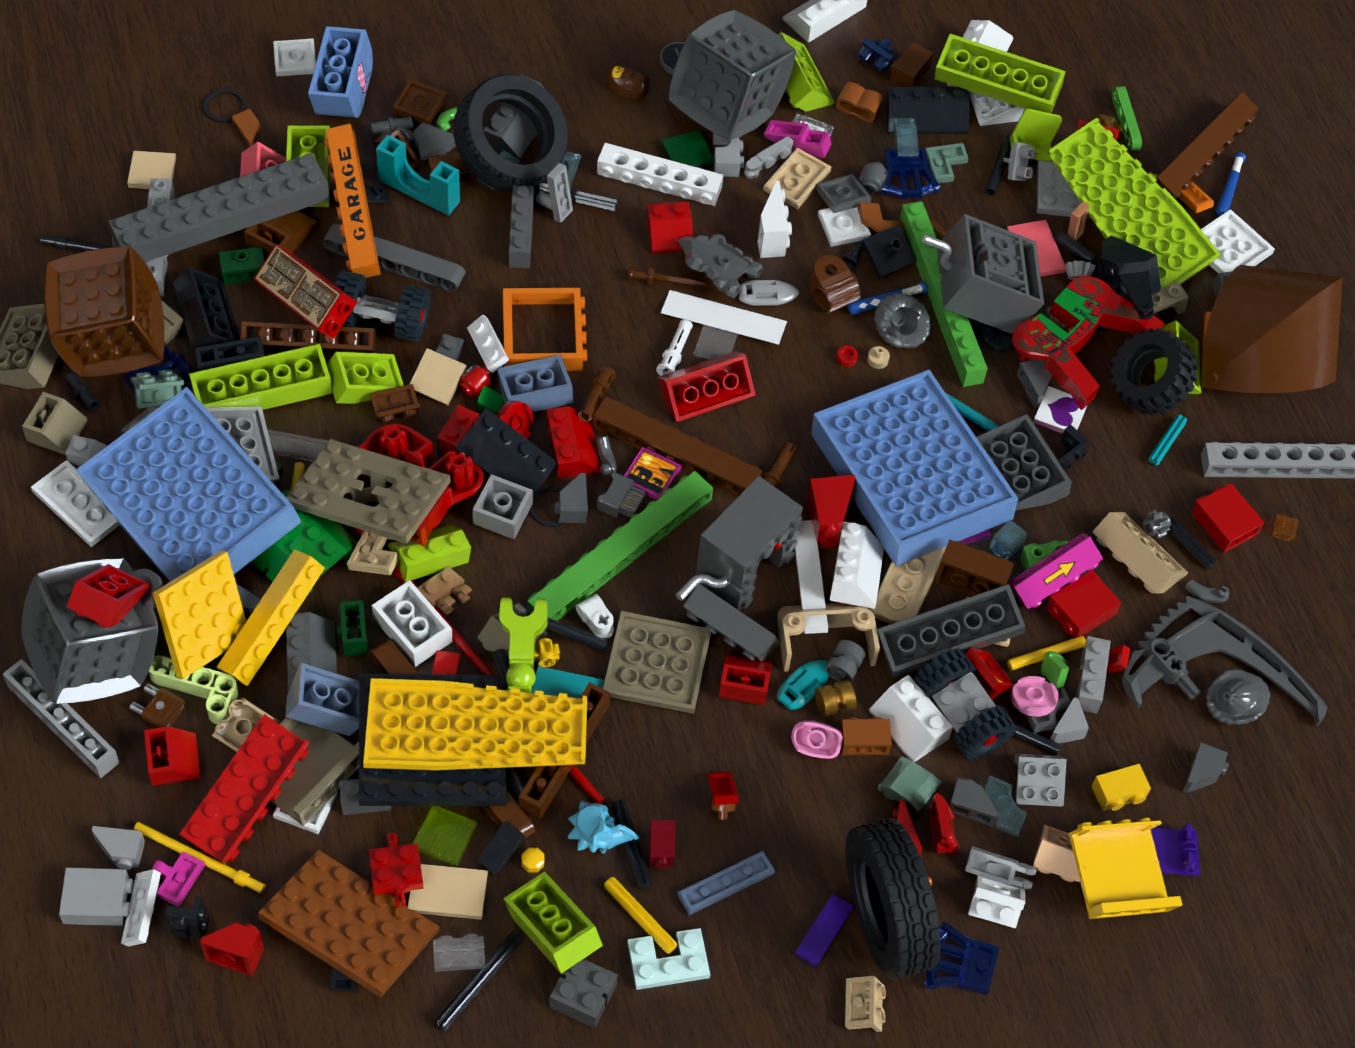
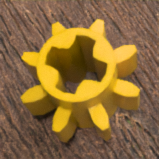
M548 638L536 641L534 662L538 661L540 667L553 666L556 660L560 659L559 645L553 644L552 640Z

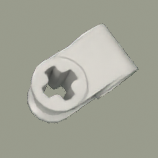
M597 594L576 605L578 615L595 636L605 640L612 637L614 633L613 616Z

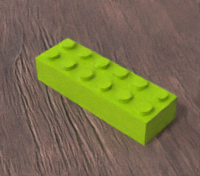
M950 34L936 66L935 80L1020 108L1052 113L1063 85L1066 71Z
M320 344L189 374L194 396L205 408L262 406V410L332 394L331 378Z

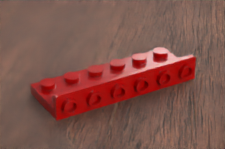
M264 714L182 829L179 836L213 859L223 864H226L228 860L232 863L240 852L237 848L242 840L247 842L254 832L251 826L256 820L261 822L268 812L265 806L269 800L274 802L282 791L279 786L283 780L288 782L295 773L294 764L297 760L302 762L310 750L306 747L310 741L307 739L303 741Z

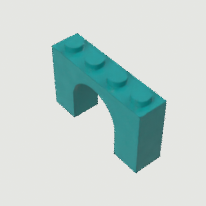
M387 135L376 148L378 181L448 216L460 203L458 169L441 161L430 174V181L416 174L408 164L406 143Z

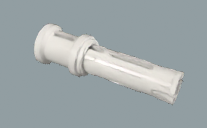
M685 319L680 321L669 349L663 352V360L656 368L660 376L674 372L676 365L681 362L680 353L693 327L690 321Z

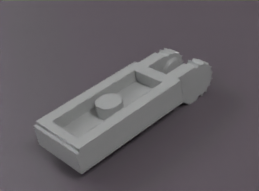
M787 136L746 162L745 177L749 179L757 177L760 170L765 167L770 168L781 158H787L791 154L794 141Z
M972 846L964 871L1009 886L1014 885L1024 889H1031L1033 884L1031 881L1014 876L1016 871L1027 875H1035L1037 869L1025 863H1018L1019 861Z

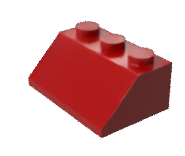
M569 406L547 409L546 424L553 458L557 462L555 465L557 477L560 479L575 477L580 473H586V475L601 473L591 421H582L578 416L580 411Z

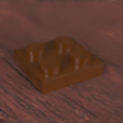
M410 79L393 105V113L404 117L411 116L412 120L431 125L447 99V92Z

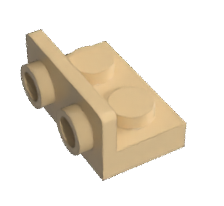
M875 976L846 978L845 1027L848 1030L873 1028L876 1032H882V1023L885 1022L882 1002L886 997L885 986Z

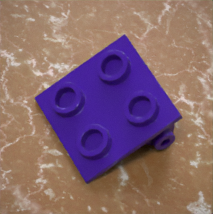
M1191 824L1183 825L1181 830L1151 829L1162 874L1200 876L1197 831L1192 828Z

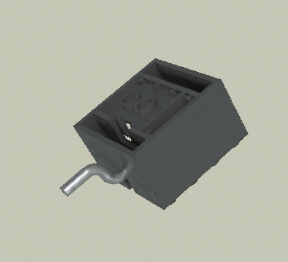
M966 214L960 218L942 240L928 235L923 236L922 243L937 248L939 273L942 276L940 283L944 309L1013 334L1015 328L1021 322L1030 319L1044 304L1036 241ZM985 251L986 260L981 263V254ZM975 252H976V260H974V258H973V254H974Z
M758 476L702 533L696 575L676 593V597L682 601L700 584L740 611L743 607L746 609L753 600L752 593L755 589L754 581L757 577L756 569L759 566V562L765 558L780 569L785 563H790L794 558V549L798 543L796 539L800 532L798 528L802 521V506Z

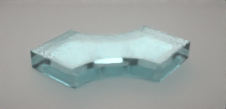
M990 776L984 790L998 812L995 828L1018 837L1027 813L1021 810L1013 801L1011 795L1012 784Z

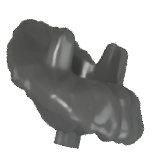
M893 293L892 295H887L877 305L874 321L876 329L885 343L896 348H916L925 342L930 334V317L925 306L916 298L904 293Z
M1226 670L1223 674L1217 676L1207 689L1206 706L1213 718L1218 719L1221 723L1228 725L1247 724L1251 721H1256L1258 717L1264 714L1271 694L1267 684L1260 677L1243 670Z

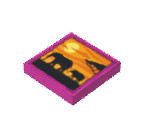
M642 447L624 476L634 480V487L646 491L647 496L658 500L670 488L681 471L682 465Z

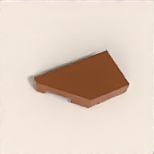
M251 109L233 115L232 121L248 145L252 146L253 140L260 129V122Z

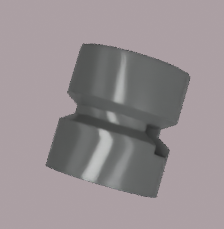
M841 640L836 646L833 656L829 659L825 671L836 682L847 679L852 682L857 673V668L860 667L866 656L865 651L852 641Z

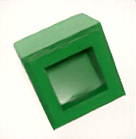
M483 386L477 401V411L482 412L487 408L493 414L499 412L504 403L502 395L487 386Z

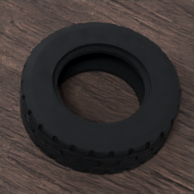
M894 818L853 827L848 832L846 839L847 873L857 917L875 962L884 975L892 980L934 969L940 957L938 916L925 867L910 834L903 824Z

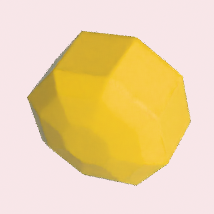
M527 848L522 853V867L528 873L539 872L544 867V853L539 848Z

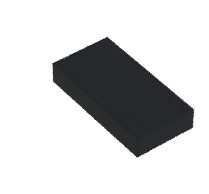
M504 821L477 861L495 876L499 875L526 836L509 821Z

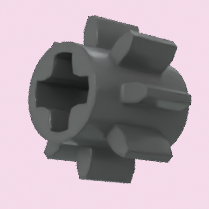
M1156 510L1147 513V517L1143 518L1145 533L1152 537L1156 535L1158 539L1167 535V531L1170 530L1169 527L1171 526L1169 516L1162 511L1157 513Z

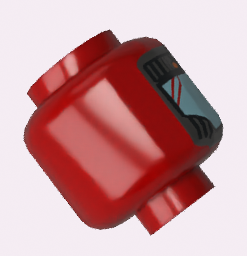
M473 365L461 375L459 386L468 397H479L483 386L489 388L492 386L490 379L492 374L485 366L481 368L478 365Z

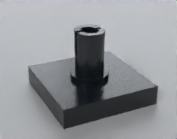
M899 225L861 241L879 279L914 265L917 262Z

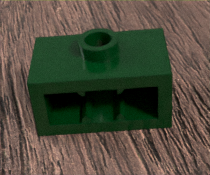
M262 247L219 252L224 286L255 282L254 278L264 264Z
M363 600L340 602L341 624H337L338 638L343 639L344 657L368 655Z

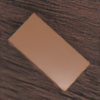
M1083 201L1072 212L1067 235L1075 241L1081 237L1085 230L1089 204Z

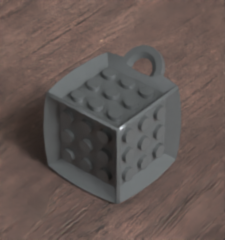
M736 10L722 13L707 20L688 35L674 68L668 98L683 113L713 133L728 140L740 137L760 126L775 112L788 84L796 51L775 32L749 16Z
M101 559L68 564L35 574L24 603L21 635L32 668L44 691L53 703H74L100 699L123 693L142 685L151 667L158 637V623L154 612L156 603L153 592L163 587V583L156 573L148 569L133 571L124 559ZM107 564L151 584L149 597L144 602L140 599L123 620L111 628L101 627L96 624V621L88 617L78 616L74 613V610L67 607L75 582Z

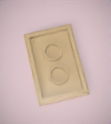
M797 147L767 181L763 190L771 194L776 181H779L781 189L785 191V203L798 210L816 189V184L821 183L830 173L831 166Z
M421 864L424 889L410 891L409 909L419 914L482 920L488 877L487 870Z

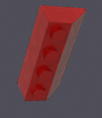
M738 351L657 377L662 397L675 422L756 396L746 354Z

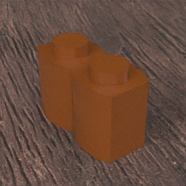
M847 82L837 99L836 108L845 114L854 115L858 119L872 123L882 106L884 97L877 91L864 89L857 83Z

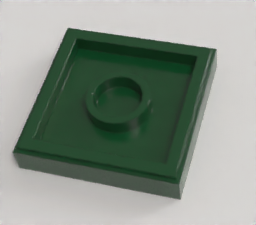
M700 130L661 140V145L671 161L697 168L714 164L715 159Z

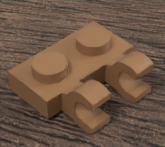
M449 566L417 588L433 607L436 605L446 615L454 611V608L451 606L456 602L449 595L453 594L464 604L470 599L467 594L472 591L468 585L464 584V579Z

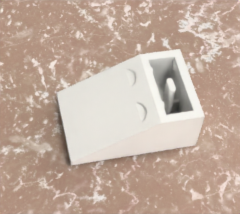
M978 93L969 94L980 126L1019 121L1024 111V108Z
M776 181L760 218L757 240L760 258L783 257L786 254V248L790 247L789 235L792 234L791 222H787L788 206H784L785 191L781 189L779 181Z

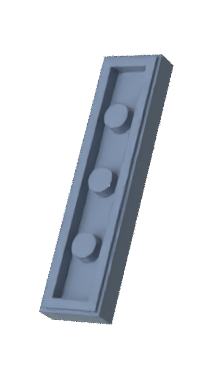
M761 851L678 891L677 895L688 915H691L773 875L775 870L764 851Z

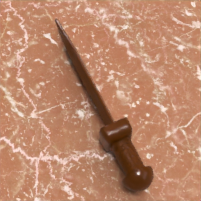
M630 268L626 273L629 280H632V278L646 280L648 285H652L653 281L687 286H708L707 283L693 279L654 274L655 269L653 268L648 269V272Z

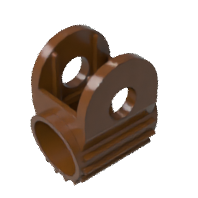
M824 255L816 261L809 278V287L816 303L821 309L830 313L859 300L860 290L857 278L853 272H850L841 258L834 255ZM827 266H832V267H834V268L836 269V271H835L834 269H831V268L827 267Z

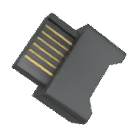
M613 472L611 475L613 480L606 494L600 495L597 500V510L618 518L620 513L631 518L642 505L646 497V491L634 487V480Z

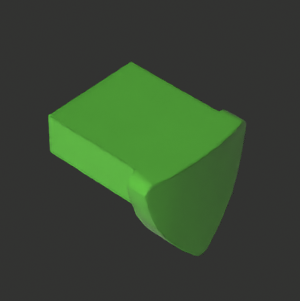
M1046 652L1042 662L1041 675L1053 683L1056 688L1064 687L1069 667L1066 665L1067 661L1057 652Z

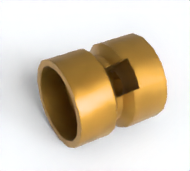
M848 679L834 683L833 687L828 684L815 689L817 706L823 717L836 714L838 709L844 712L855 709L857 706L855 692Z

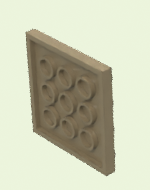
M621 611L603 689L610 692L611 698L694 714L711 632L700 626Z

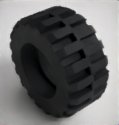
M1151 328L1145 329L1144 333L1139 331L1133 334V338H1127L1122 348L1119 347L1117 349V356L1113 357L1111 362L1113 368H1110V377H1112L1110 382L1115 389V393L1132 409L1142 414L1157 415L1158 412L1165 414L1169 412L1168 409L1170 408L1176 409L1181 401L1184 402L1188 398L1187 394L1189 391H1193L1195 387L1193 381H1197L1198 373L1195 370L1198 369V364L1194 353L1174 333L1157 328L1154 331ZM1167 357V368L1163 376L1154 384L1141 387L1140 377L1145 367L1155 359Z

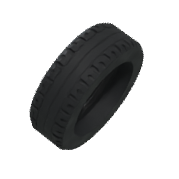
M501 74L484 80L464 97L454 116L453 137L460 158L474 176L483 183L498 190L513 192V186H536L546 179L547 175L559 163H562L568 147V128L564 114L554 97L544 87L529 78L513 74ZM505 102L523 111L531 120L539 139L538 156L533 162L527 165L512 163L498 155L490 146L482 126L483 110L490 103Z

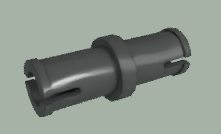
M411 116L397 119L391 117L385 121L370 122L372 136L383 134L385 131L394 130L398 126L405 129H413Z

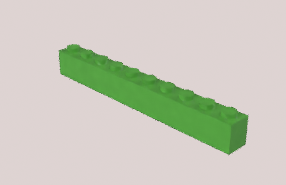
M922 201L902 205L899 221L903 224L907 242L917 260L916 265L922 281L927 284L928 297L962 386L984 383L988 368L970 322L966 316L943 308L940 283L942 276L939 273L937 248L922 243L924 235L936 238Z
M696 471L689 476H683L675 487L668 488L657 501H651L644 511L633 515L626 525L619 526L612 536L601 540L594 550L590 553H584L577 563L566 567L563 573L556 579H551L545 588L539 592H534L527 601V612H534L536 600L544 598L547 599L548 618L556 621L561 619L575 608L577 604L584 601L711 501L713 487Z

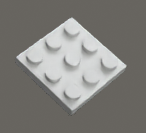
M1231 209L1201 229L1221 254L1217 260L1210 264L1217 273L1231 272L1239 265L1256 266L1274 252V248Z

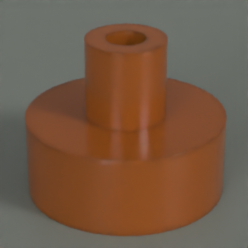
M712 799L711 809L718 811V819L726 820L728 819V812L735 811L736 804L714 805Z

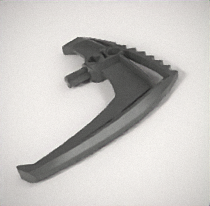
M1186 596L1185 603H1176V610L1168 608L1167 616H1160L1158 619L1159 624L1151 625L1152 632L1144 633L1143 636L1146 641H1139L1138 647L1140 650L1132 653L1127 669H1125L1122 676L1125 692L1136 708H1139L1142 703L1141 695L1160 679L1168 684H1177L1186 696L1193 700L1201 691L1187 676L1189 672L1186 669V662L1204 654L1221 651L1255 669L1289 694L1314 716L1315 726L1320 725L1327 711V705L1314 689L1264 639L1228 613L1189 596ZM1191 609L1203 616L1168 640L1157 638L1174 620ZM1145 656V662L1133 675H1129L1130 670L1139 658Z

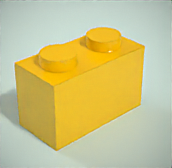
M1140 764L1098 775L1091 786L1102 811L1108 809L1115 811L1129 803L1139 804L1146 800L1151 790Z

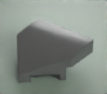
M424 122L413 132L412 146L418 150L420 160H427L429 156L446 155V152H450L456 146L452 133Z

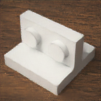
M977 876L968 915L1016 928L1020 912L1025 904V889Z

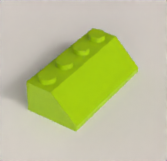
M780 32L778 35L796 51L790 78L785 92L790 96L789 101L792 106L807 112L834 104L835 101L805 45Z

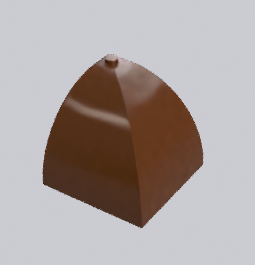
M1248 265L1236 267L1222 285L1210 315L1203 349L1201 387L1243 393H1289L1312 390L1335 382L1343 277Z

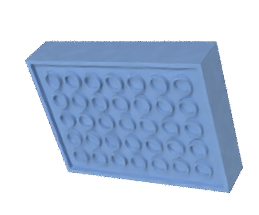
M930 370L814 413L812 437L837 476L855 475L851 497L895 566L946 547L949 539L961 541L1013 520L1018 501L1017 496Z
M187 387L76 469L90 491L168 583L219 551L228 552L232 571L235 574L301 523L293 505Z

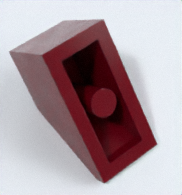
M651 820L649 867H655L656 869L674 867L675 820Z

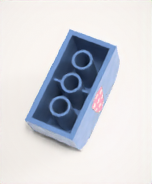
M326 26L308 92L314 112L317 115L358 118L360 116L373 65L372 48L366 30Z

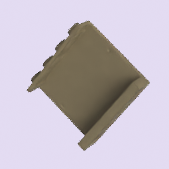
M286 717L279 724L303 741L306 739L310 741L306 747L310 751L302 762L297 760L293 766L296 769L295 773L288 782L283 780L279 786L282 789L281 793L274 802L272 800H269V802L279 807L284 813L304 826L340 789L339 781L349 780L358 771L359 742L353 746L334 731Z

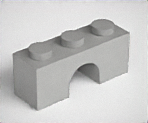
M713 133V145L726 146L715 147L714 172L722 174L723 177H739L740 168H744V156H740V153H743V140H739V137L728 140Z
M1088 636L1082 649L1080 663L1082 673L1076 691V698L1079 699L1083 711L1097 714L1102 704L1111 643L1109 640Z

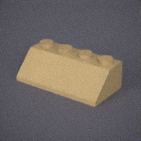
M1109 512L1093 531L1097 536V542L1103 547H1108L1113 552L1112 556L1117 561L1124 562L1129 567V573L1136 578L1139 577L1144 582V587L1153 594L1164 593L1188 574L1173 557L1151 536L1147 535L1125 512Z

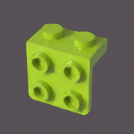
M1029 108L1024 109L1010 137L1011 150L1013 142L1031 144L1030 147L1036 149L1033 159L1050 162L1051 158L1048 152L1052 148L1051 142L1062 122V117Z

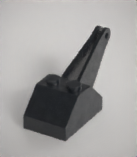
M1109 236L1102 241L1105 282L1115 293L1129 300L1139 318H1152L1154 316L1152 296L1161 291L1157 255L1115 236Z

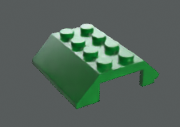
M291 490L282 491L281 493L287 497ZM295 509L301 523L251 562L261 572H265L269 568L266 576L273 582L292 552L297 550L313 557L325 567L322 572L323 574L341 558L348 562L358 541L337 522Z

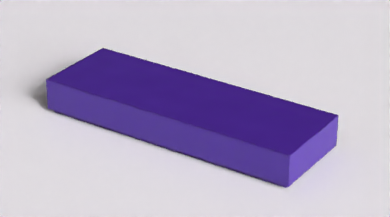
M832 894L796 950L795 956L816 968L854 906Z

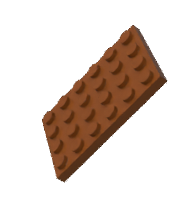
M320 850L258 912V919L380 998L439 931L438 925L418 912L409 909L407 905L402 907L400 902V907H396L395 898L391 895H374L372 883Z

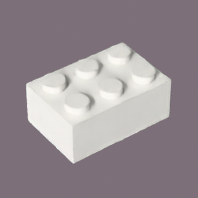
M410 580L372 605L373 619L414 667L434 655L437 650L440 651L452 643V628Z

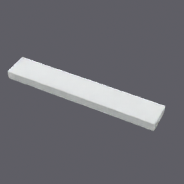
M812 520L801 521L798 528L800 532L796 539L798 543L795 547L802 609L826 608L818 544ZM827 615L805 616V634L828 633Z

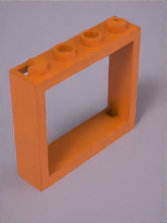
M503 288L504 351L509 358L504 367L561 355L567 371H583V361H587V349H583V344H586V331H582V327L586 326V316L581 314V309H585V296H581L580 288ZM574 304L576 353L513 354L512 305Z

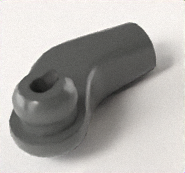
M608 436L597 437L598 456L603 464L600 466V471L605 476L612 475L613 472H616V462Z
M1192 579L1184 587L1195 599L1206 603H1223L1229 598V589L1226 586L1207 588Z

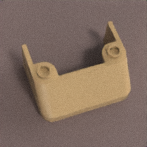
M846 603L825 604L826 608L802 609L801 605L785 606L778 611L777 627L784 672L789 671L792 656L789 636L801 634L806 627L805 616L827 615L828 628L854 626L858 630L865 631L870 665H876L880 646L875 616L867 607Z

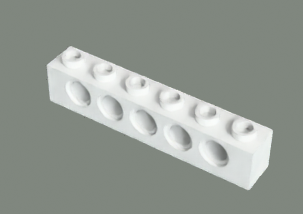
M608 143L604 144L597 161L598 175L672 194L684 199L698 201L703 204L715 206L722 189V174Z

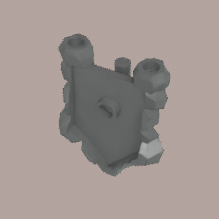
M721 234L712 235L710 238L699 235L697 237L684 236L679 239V245L686 254V265L694 270L706 273V276L713 280V284L720 291H724L729 297L734 298L739 293L741 285L736 279L745 273L748 277L757 279L763 271L762 264L754 262L751 257H743V252L737 247L733 248V245L727 244L725 237Z

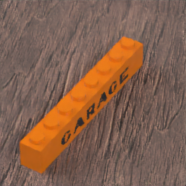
M351 124L326 129L327 138H324L327 151L330 150V155H327L330 168L333 167L334 171L330 173L333 185H336L337 188L333 190L335 200L340 205L336 209L339 220L342 219L343 224L340 225L342 237L346 238L343 248L345 255H349V260H346L347 269L349 272L365 275V278L380 275L354 131Z

